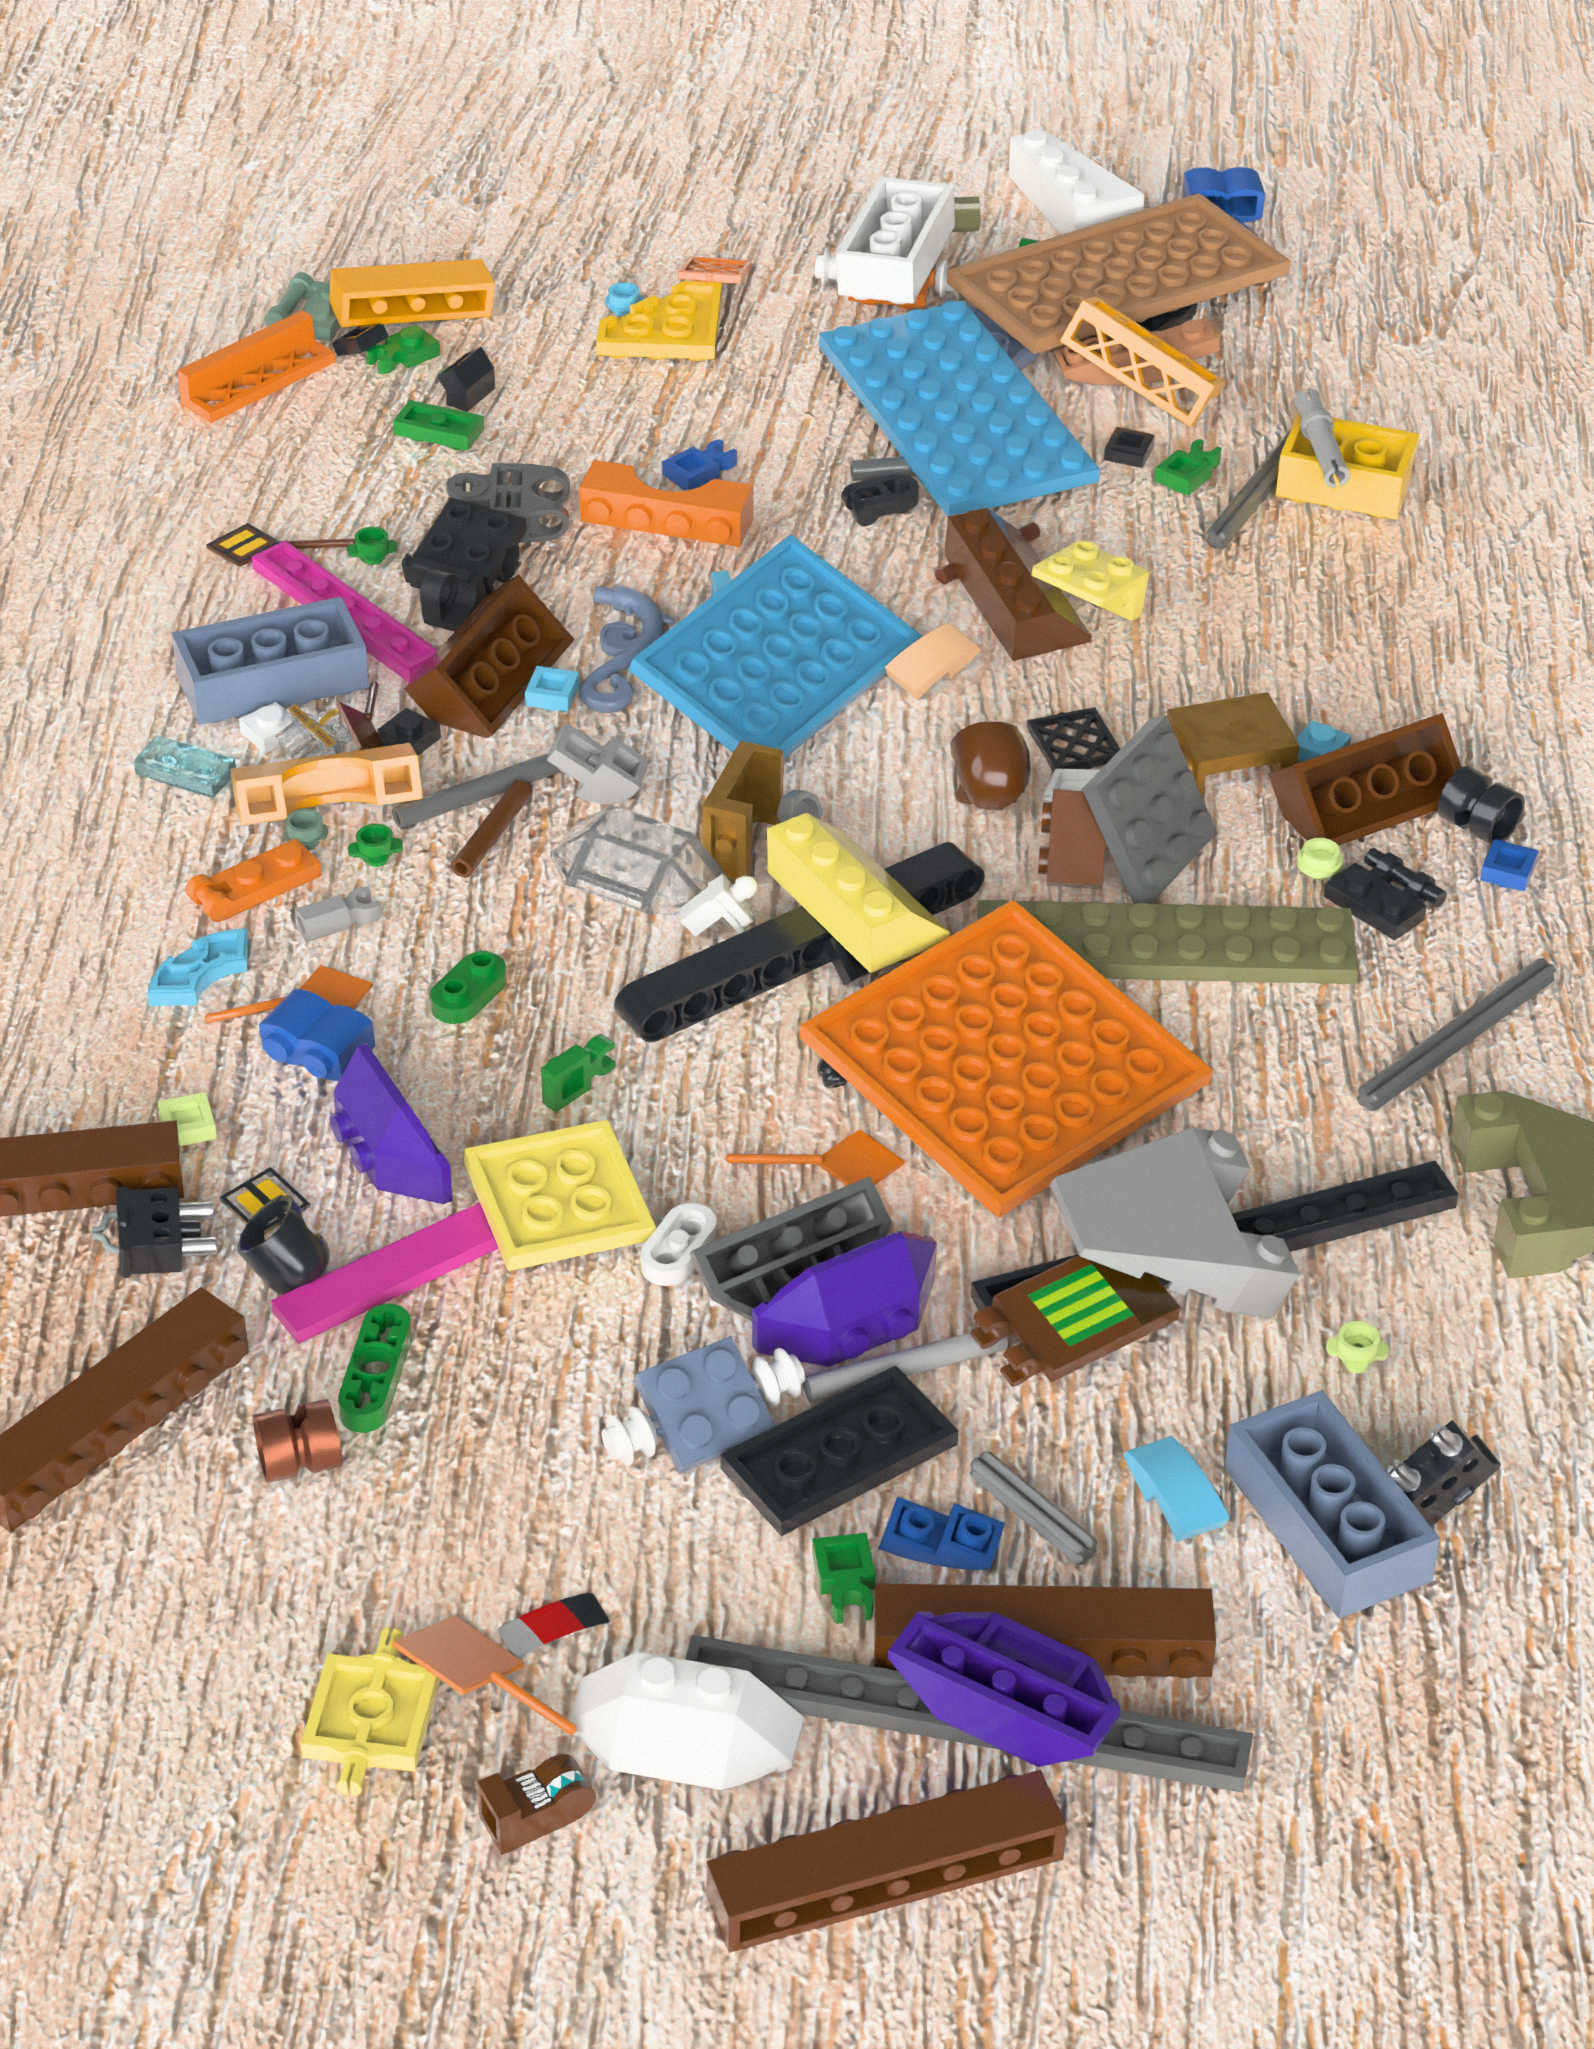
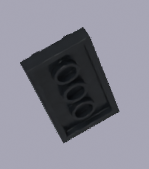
M895 1365L721 1453L720 1469L782 1537L958 1445L959 1430Z

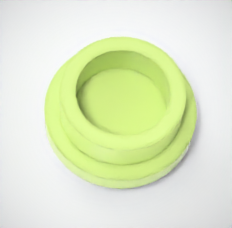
M1313 838L1308 840L1298 852L1297 866L1304 874L1311 878L1326 879L1337 875L1342 870L1343 856L1340 853L1339 846L1334 841L1326 838Z

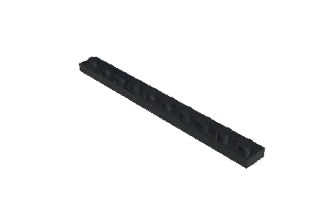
M1435 1160L1236 1212L1232 1216L1240 1232L1283 1238L1289 1252L1454 1209L1457 1205L1458 1192ZM1079 1254L971 1282V1298L980 1311L985 1307L992 1306L995 1295ZM1155 1276L1163 1286L1168 1285L1170 1282Z

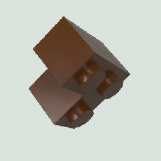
M1053 789L1052 801L1043 800L1041 833H1050L1049 847L1040 846L1038 874L1047 875L1046 886L1102 889L1105 839L1083 791Z

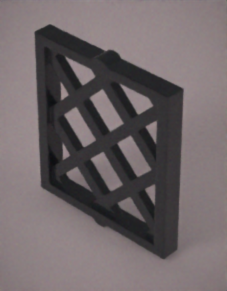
M1095 707L1067 713L1060 712L1056 715L1027 720V729L1053 773L1055 769H1092L1096 766L1106 765L1120 750L1119 745ZM1086 719L1083 725L1073 722L1076 720ZM1094 722L1098 729L1090 727L1091 724ZM1058 724L1054 730L1045 728V726ZM1065 726L1078 730L1074 736L1061 733ZM1085 733L1098 737L1094 743L1081 739ZM1041 734L1049 736L1046 741ZM1056 738L1069 742L1065 749L1052 745ZM1104 740L1109 748L1101 745ZM1076 745L1089 749L1085 755L1072 751ZM1096 751L1101 752V753H1104V754H1107V755L1092 757ZM1052 752L1060 754L1057 760L1055 759ZM1067 757L1076 759V761L1063 763Z

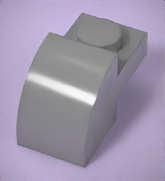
M567 722L557 732L547 761L556 766L560 771L579 781L575 796L591 803L607 805L623 802L640 789L650 761L614 736L602 746Z

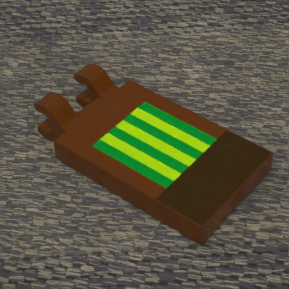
M1078 1255L995 1295L992 1306L985 1307L974 1314L973 1319L980 1327L973 1329L970 1335L981 1349H987L1011 1334L1020 1344H1016L1004 1352L1003 1356L1009 1364L1000 1369L1001 1374L1012 1387L1024 1383L1030 1377L1040 1372H1043L1050 1382H1053L1178 1320L1181 1307L1154 1275L1144 1271L1139 1279Z

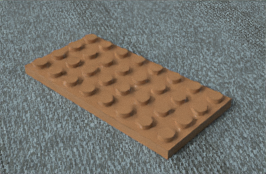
M1198 193L947 269V284L1029 351L1037 354L1065 345L1060 340L1080 304L1085 299L1097 296L1138 323L1163 313L1175 312L1182 307L1198 302H1206L1211 298L1238 292L1242 288L1258 283H1266L1274 278L1289 274L1290 260ZM1084 320L1074 338L1081 341L1084 338L1097 335L1096 327Z

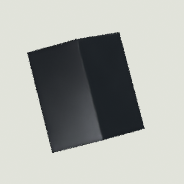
M482 347L465 353L437 376L446 390V405L468 412L495 389V369Z

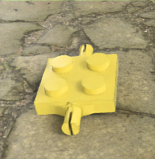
M390 1627L381 1630L375 1654L353 1657L327 1653L301 1741L303 1758L344 1764L337 1783V1789L344 1795H348L350 1785L352 1796L361 1793L364 1775L368 1767L416 1772L440 1679L422 1666L411 1664L398 1658L399 1650L394 1648L392 1644L393 1641L404 1637V1635L397 1628H393L391 1637Z

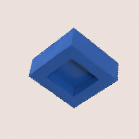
M1494 839L1482 865L1480 880L1503 888H1512L1525 892L1537 865L1539 850Z

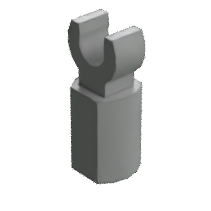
M369 886L356 888L345 898L338 895L295 910L297 928L305 942L349 929L351 924L355 922L363 924L372 923L381 918L380 902L378 900L371 902V889Z

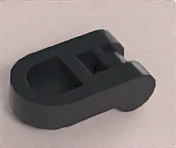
M888 475L846 486L841 493V499L846 507L852 510V515L859 525L870 526L880 516L905 513L909 509L914 508L919 501L918 481L908 475Z

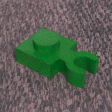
M418 325L406 327L386 338L385 345H374L366 350V362L369 366L377 363L379 374L392 372L398 364H403L405 367L410 368L439 356L440 342Z
M1195 440L1191 444L1189 453L1178 449L1155 468L1154 481L1170 487L1176 492L1190 495L1211 478L1212 469L1220 464L1222 448L1217 446L1214 450L1205 452L1203 451L1204 440Z
M598 1034L591 1038L584 1048L575 1044L559 1056L550 1059L547 1064L541 1067L542 1103L554 1112H558L591 1089L592 1077L595 1075H606L616 1066V1062L605 1055L615 1048V1043L604 1035Z
M867 1533L812 1538V1555L820 1595L832 1594L831 1616L836 1624L843 1623V1608L847 1605L859 1606L863 1610L865 1621L872 1620L874 1596L870 1589H875L876 1574Z

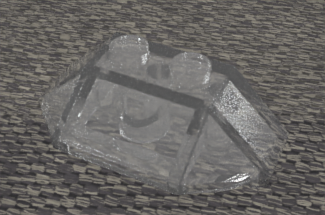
M610 805L574 825L550 851V859L556 865L566 885L646 914L680 915L679 908L706 889L708 883L715 880L721 874L733 884L692 832L615 805Z

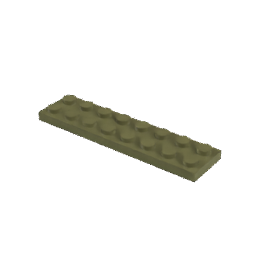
M1002 899L978 900L977 920L1009 901ZM1016 901L1106 979L1357 984L1358 963L1351 908Z

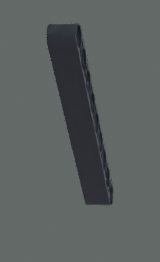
M951 842L941 843L884 869L932 916L973 897L980 890L985 878L984 870ZM800 906L632 981L624 986L615 998V1012L645 1042L659 1041L832 962L823 943L833 936L803 906Z

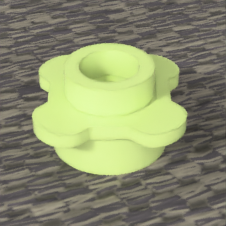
M1352 1321L1340 1328L1338 1338L1332 1337L1327 1340L1326 1351L1331 1356H1338L1350 1372L1364 1373L1371 1363L1376 1360H1385L1388 1357L1389 1346L1385 1342L1380 1341V1333L1373 1325L1363 1321Z

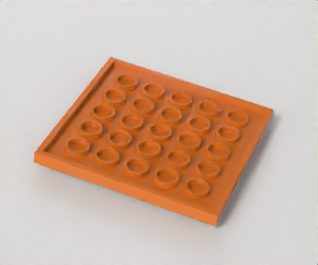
M1014 899L802 1023L799 1035L800 1039L997 1218L1002 1217L1049 1187L1054 1177L1077 1169L1208 1085L1213 1073L1212 1068Z

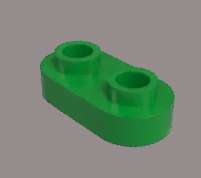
M476 951L465 956L431 989L430 999L433 1016L439 1021L449 1024L464 1023L475 1017L506 985V964L503 958L489 951Z

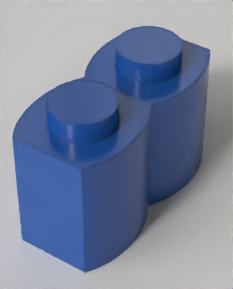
M1203 167L1184 172L1182 198L1200 193L1232 218L1239 219L1241 222H1252L1263 217L1265 192L1257 171L1245 167H1235L1220 172L1212 168Z
M302 989L292 990L259 1023L263 1050L272 1059L291 1065H303L313 1076L330 1081H339L357 1046L367 1043L371 1050L375 1047L373 1023L367 1016L347 1006L331 1005L319 995Z

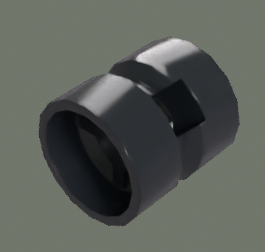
M1468 765L1461 767L1448 780L1439 798L1438 814L1462 829L1469 828L1471 834L1492 845L1494 839L1505 842L1514 832L1524 812L1525 799L1523 795L1500 782L1492 785V778Z

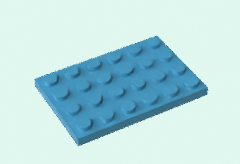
M790 534L632 659L629 671L730 751L734 752L741 740L780 749L784 753L785 760L886 674L885 666L907 647L920 639L922 635Z

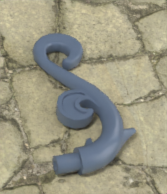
M617 585L616 589L596 586L593 595L594 603L612 605L614 610L623 611L627 616L634 615L643 625L642 633L637 637L636 630L628 623L614 622L603 627L600 633L601 649L614 658L594 670L581 683L579 690L580 698L589 709L601 713H613L627 708L632 702L634 695L630 682L617 673L630 667L635 656L662 636L663 624L673 625L675 620L665 614L647 594L639 590ZM609 677L610 685L616 688L615 691L610 693H601L594 689L598 683Z

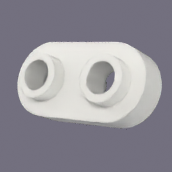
M684 1203L671 1209L641 1249V1271L644 1277L654 1284L663 1286L679 1284L686 1280L696 1268L690 1252L716 1240L717 1220L714 1212L707 1206L698 1203Z

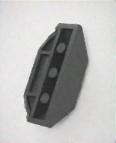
M869 1176L696 1248L690 1252V1255L711 1300L752 1321V1310L763 1302L769 1303L781 1288L805 1270L886 1237L892 1221Z

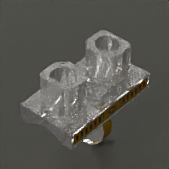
M297 702L286 709L292 722L275 735L281 748L291 759H295L310 746L312 748L298 759L341 753L342 747L340 744H348L353 739L338 708L332 709L329 712H321L318 716V723Z

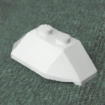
M638 1651L583 1677L569 1721L577 1726V1731L574 1735L576 1737L580 1736L586 1746L610 1770L725 1790L757 1780L775 1770L780 1773L792 1769L804 1726V1716L749 1671Z

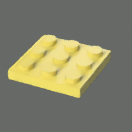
M608 1120L464 1149V1165L508 1271L646 1242L655 1231V1223Z

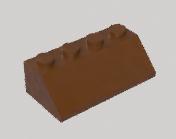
M987 507L948 516L944 556L953 566L958 578L1012 661L1091 642V634L1061 589L1031 575L1033 566L1041 562V559L1022 531Z
M518 574L483 599L406 685L404 690L430 720L488 739L493 736L525 698V690L536 666L551 668L575 639Z
M1440 713L1272 772L1268 776L1282 816L1306 841L1313 838H1326L1334 841L1339 846L1438 810L1439 798L1445 785L1462 766L1444 715Z

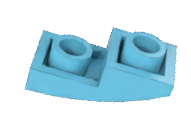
M1173 1436L1128 1450L1124 1453L1123 1456L1146 1503L1157 1500L1177 1542L1221 1528L1230 1519L1222 1501L1202 1469Z

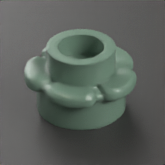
M298 809L291 812L286 818L285 832L283 833V838L286 842L296 838L310 850L317 847L320 839L323 840L328 835V827L323 824L322 815L313 809Z

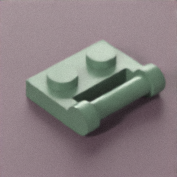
M296 273L290 280L289 290L277 306L271 307L265 315V325L268 327L291 316V312L301 298L309 299L302 310L313 316L314 339L331 342L341 326L329 304L330 282L314 281L307 273Z

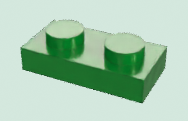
M409 400L393 420L394 435L411 438L418 442L426 441L444 445L455 450L469 451L484 431V416Z

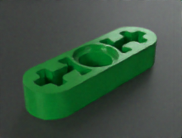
M378 1305L370 1309L364 1317L338 1395L341 1423L351 1431L358 1433L371 1432L381 1427L387 1419L412 1341L410 1315L406 1309L399 1305ZM387 1328H390L387 1343L381 1342L380 1334L384 1333ZM374 1361L384 1362L389 1365L387 1370L377 1374L367 1373L362 1370L364 1365ZM364 1392L370 1393L371 1402L366 1403L363 1409H359L364 1399Z

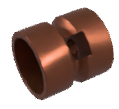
M328 1399L298 1405L295 1413L289 1415L284 1409L253 1415L255 1440L266 1483L297 1477L301 1467H306L311 1473L342 1467L339 1436Z

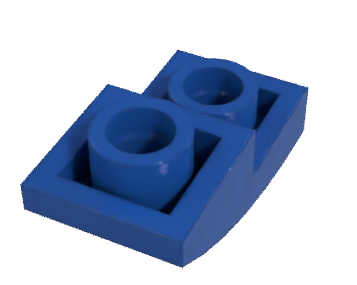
M897 1496L878 1549L899 1557L935 1566L968 1570H989L993 1563L1005 1523L955 1503L949 1516Z

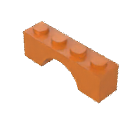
M593 460L579 487L581 522L741 547L753 521L754 485L712 479L705 485L692 490L663 491L652 488L639 480L635 474L634 466Z

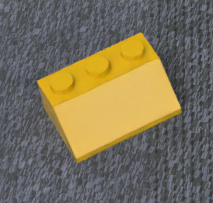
M1298 412L1280 454L1276 496L1289 498L1300 503L1310 502L1330 506L1335 510L1367 513L1376 518L1397 519L1406 498L1420 434L1332 417L1334 425L1332 431L1351 475L1349 481L1341 487L1336 475H1334L1336 488H1331L1324 482L1323 474L1310 440L1303 436L1300 428L1301 417Z

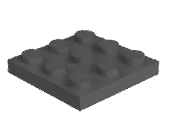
M1166 715L1151 717L1082 788L1133 904H1152L1217 833L1213 819L1206 808L1196 785V780L1189 769L1179 746V741Z

